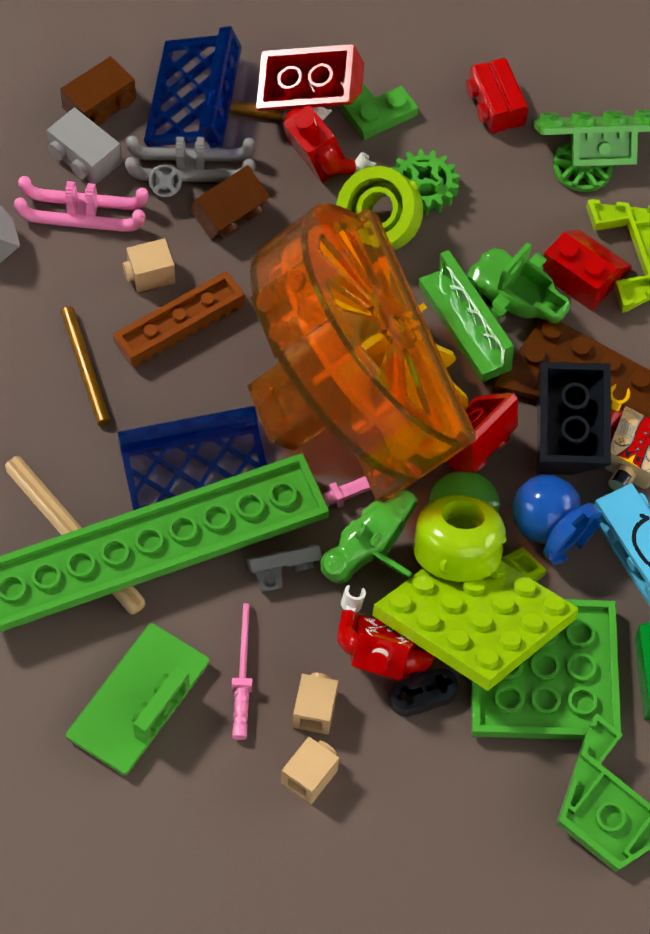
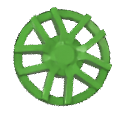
M571 142L558 147L553 159V171L556 178L565 187L579 192H591L602 188L609 182L613 172V165L572 166L571 151L569 150L571 149ZM559 167L567 170L562 174ZM608 168L607 173H605L602 169ZM572 174L576 177L573 182L567 179ZM593 174L600 179L598 183L592 176ZM582 179H585L589 183V185L578 184Z

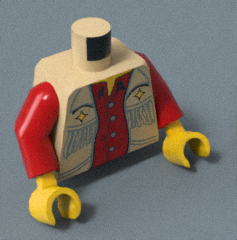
M614 384L611 387V465L605 467L606 470L614 474L608 484L614 491L631 483L642 489H648L650 487V418L627 406L622 411L620 409L621 405L630 398V389H627L626 397L623 400H616L613 392L617 384Z

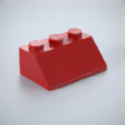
M354 44L262 51L256 109L258 111L304 108L307 105L311 107L351 105L362 92L365 63Z

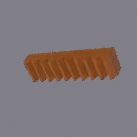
M225 271L113 333V342L130 365L137 368L142 360L150 361L154 353L160 355L165 347L173 348L177 340L183 342L188 334L196 335L200 327L205 330L211 321L219 322L223 314L228 317L232 309L240 310L243 303H245V293L230 274Z

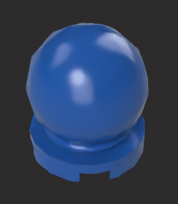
M546 474L532 477L518 488L511 504L513 522L520 533L534 543L546 544L543 555L553 565H560L566 562L568 557L565 553L574 545L581 549L601 524L596 518L603 515V512L592 503L581 506L580 495L571 483L557 476Z

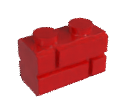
M500 58L492 60L490 63L484 62L473 65L470 70V78L466 80V89L469 97L475 98L477 101V115L480 122H486L492 134L505 131L507 128L513 129L524 126L529 107L507 59Z

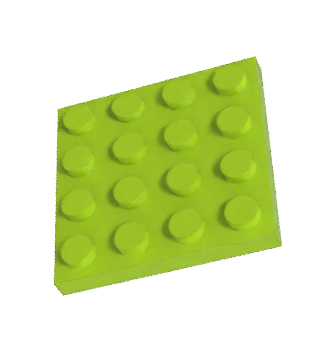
M501 561L497 570L490 576L471 582L446 580L431 574L423 568L374 604L372 616L489 691L576 620L579 608Z

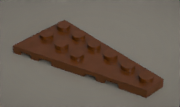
M541 319L514 356L512 370L502 374L493 388L494 393H514L522 395L524 400L535 402L537 399V376L540 362L611 364V387L617 384L613 392L614 398L616 400H623L626 397L627 389H630V398L621 405L620 409L623 411L627 406L650 418V370L561 321L557 324H551Z

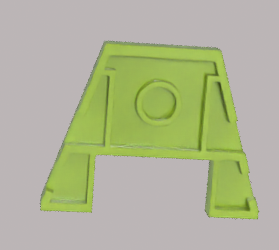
M588 200L586 209L594 231L627 226L644 276L617 280L614 284V291L621 312H628L650 300V205H648V208L630 207L629 203L616 202V205L600 204V200Z

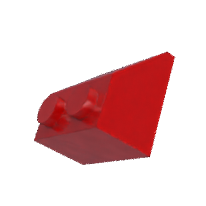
M581 230L563 232L543 255L546 258L543 271L552 278L554 285L591 311L613 290L615 281L622 280L632 269V265Z
M514 393L476 396L468 404V407L457 415L462 422L463 430L449 445L440 450V453L454 472L475 473L487 464V458L494 450L502 448L509 442V435L518 427V398Z

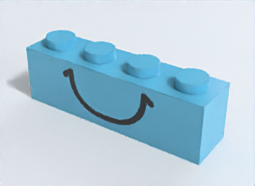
M631 483L595 501L594 505L603 512V515L596 519L601 522L598 528L650 607V505L645 495L638 493Z

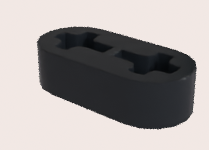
M439 668L400 680L392 687L390 706L398 715L408 717L447 705L456 696L457 678L448 669ZM440 680L442 685L449 684L446 693H441L439 689L432 690L435 686V681ZM406 691L408 696L415 695L412 704L407 705L405 700L399 701L401 692Z

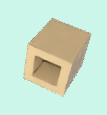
M165 238L126 248L127 261L122 262L127 282L133 281L137 293L175 284L174 263Z
M323 673L302 674L293 713V728L329 735L337 698L338 680H334Z
M308 737L282 769L281 784L309 804H312L338 771L339 757L336 756V751L328 743L321 740L316 742L311 737Z

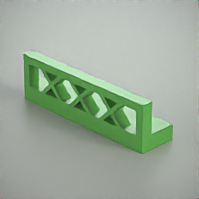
M447 250L440 253L439 271L419 278L420 290L481 382L511 371L514 345L451 252Z

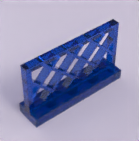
M232 26L220 27L219 33L216 36L165 41L144 137L147 147L176 144V137H184L185 143H195L197 137H204V142H207L210 148L223 147L242 49ZM215 47V50L205 59L199 55L206 48ZM173 51H187L177 61L174 62L172 60ZM195 58L199 64L186 73L182 68ZM206 69L210 71V75L200 84L194 80ZM178 72L182 77L169 87L166 84L167 80ZM189 83L195 87L182 98L177 94ZM202 94L205 97L204 102L193 109L189 104ZM171 97L177 101L165 112L161 110L162 105ZM185 108L189 114L178 123H175L171 118ZM196 119L200 122L198 131H184ZM166 122L172 126L164 134L156 135V130Z
M255 406L119 431L118 445L122 456L132 509L136 510L148 506H140L137 496L145 484L161 493L155 502L157 503L163 501L165 497L171 498L176 496L170 490L179 477L195 486V489L205 486L204 484L213 471L225 478H230L241 474L248 464L255 469L267 465ZM252 434L254 446L248 455L231 446L237 436ZM227 438H229V440L227 441V443L222 440V439H227ZM212 441L222 447L214 462L197 453L203 443ZM190 445H195L193 449L188 447ZM179 448L188 454L179 469L163 459L170 449ZM161 451L158 456L154 454V452ZM227 451L243 461L234 475L218 466ZM255 453L257 455L258 462L252 459ZM145 455L154 462L146 474L142 475L131 467L130 457ZM193 458L209 467L200 482L184 473V470ZM158 465L175 474L166 488L149 479ZM134 477L140 480L137 486H135Z

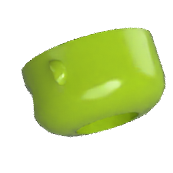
M370 166L359 170L344 183L339 192L336 203L338 225L341 230L351 232L355 236L358 245L369 251L390 252L400 249L413 239L423 219V203L418 191L417 182L410 181L409 178L399 172L384 166ZM389 196L393 205L391 216L382 224L374 225L371 219L374 205L381 198Z
M467 495L440 497L426 505L417 518L413 542L414 556L426 571L437 577L456 582L481 580L495 572L501 563L502 544L507 540L503 519L492 506L481 499Z

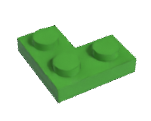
M363 83L361 94L351 105L338 106L363 141L418 115V106L403 86H399L374 98Z

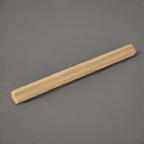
M14 456L11 460L7 461L5 464L6 472L61 535L82 528L21 457ZM134 586L112 593L131 615L138 613L145 606L144 598Z

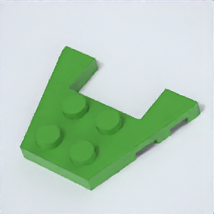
M596 713L589 722L556 824L614 872H617L650 850V803L601 764L623 734Z

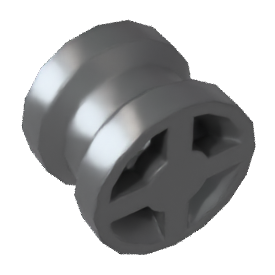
M167 164L155 167L148 179L151 190L161 197L173 196L178 192L182 183L178 170Z

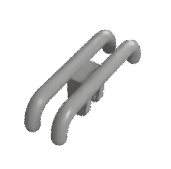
M129 136L126 139L127 149L134 157L143 160L176 161L177 170L181 175L182 182L221 183L247 165L253 173L256 167L252 159H247L254 153L256 147L255 140L250 137L246 138L243 146L237 149L205 148L204 137H197L195 148H185L184 137H176V148H149L141 146L138 138L135 136ZM128 157L125 161V168L128 174L140 181L149 182V175L153 169L140 167L134 157ZM245 160L242 168L237 170H205V161L235 162Z

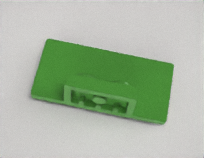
M636 110L635 115L622 116V111H604L603 116L592 117L590 112H572V117L560 118L559 113H541L540 118H532V126L541 135L571 134L572 166L637 164L638 132H650V110Z
M150 623L66 732L67 740L123 776L128 775L207 668L209 658L154 623Z

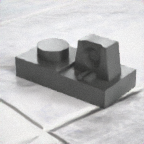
M312 544L246 558L248 571L254 572L260 591L263 592L283 587L282 566H292L293 572L314 568L313 561L321 560L322 555L320 545Z

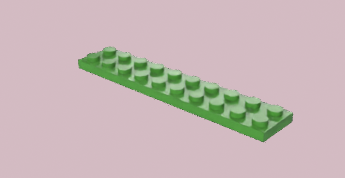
M303 453L0 556V632L329 518V509Z

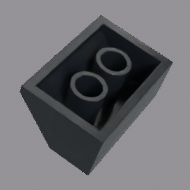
M540 362L537 376V474L574 475L610 466L611 364Z

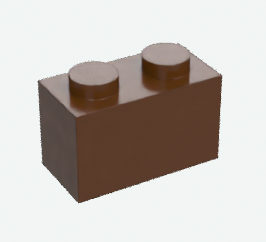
M111 56L60 88L62 108L68 113L75 107L98 126L102 125L119 110L128 108L136 100L135 79Z
M247 165L196 198L189 206V209L211 240L220 234L223 238H226L240 228L237 224L245 217L251 221L265 211L263 205L270 196Z

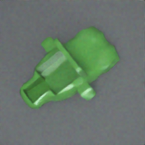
M529 242L514 257H511L503 249L492 248L483 253L479 261L469 268L466 276L479 295L486 296L492 302L493 307L490 311L498 319H501L508 311L521 318H540L551 324H557L570 310L569 299L555 289L552 278L543 271L546 258L539 253H535L528 261L532 247Z
M401 490L387 503L374 501L367 508L363 509L361 517L353 520L342 531L338 547L327 551L323 555L320 562L323 575L331 582L338 584L346 583L364 565L376 559L406 579L414 576L411 571L388 558L387 555L418 503L417 497L408 490Z

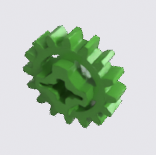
M419 149L418 156H413L412 153L406 152L405 161L397 158L395 167L391 168L409 178L410 181L417 182L424 213L426 216H429L430 209L434 208L438 213H441L443 204L449 207L452 205L453 197L458 195L460 176L455 173V164L446 165V155L438 159L436 158V151L432 150L429 155H424V151Z

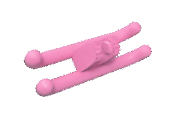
M22 176L18 180V186L25 196L41 202L66 204L67 213L40 211L30 208L26 200L19 197L14 201V208L17 214L27 221L119 232H132L138 230L144 224L145 213L140 208L148 202L149 192L146 188L137 189L136 196L119 197L97 194L96 184L92 183L87 184L85 193H79L75 186L76 183L72 181H67L65 191L37 188L31 183L28 176ZM97 207L135 210L132 213V218L129 219L96 216Z

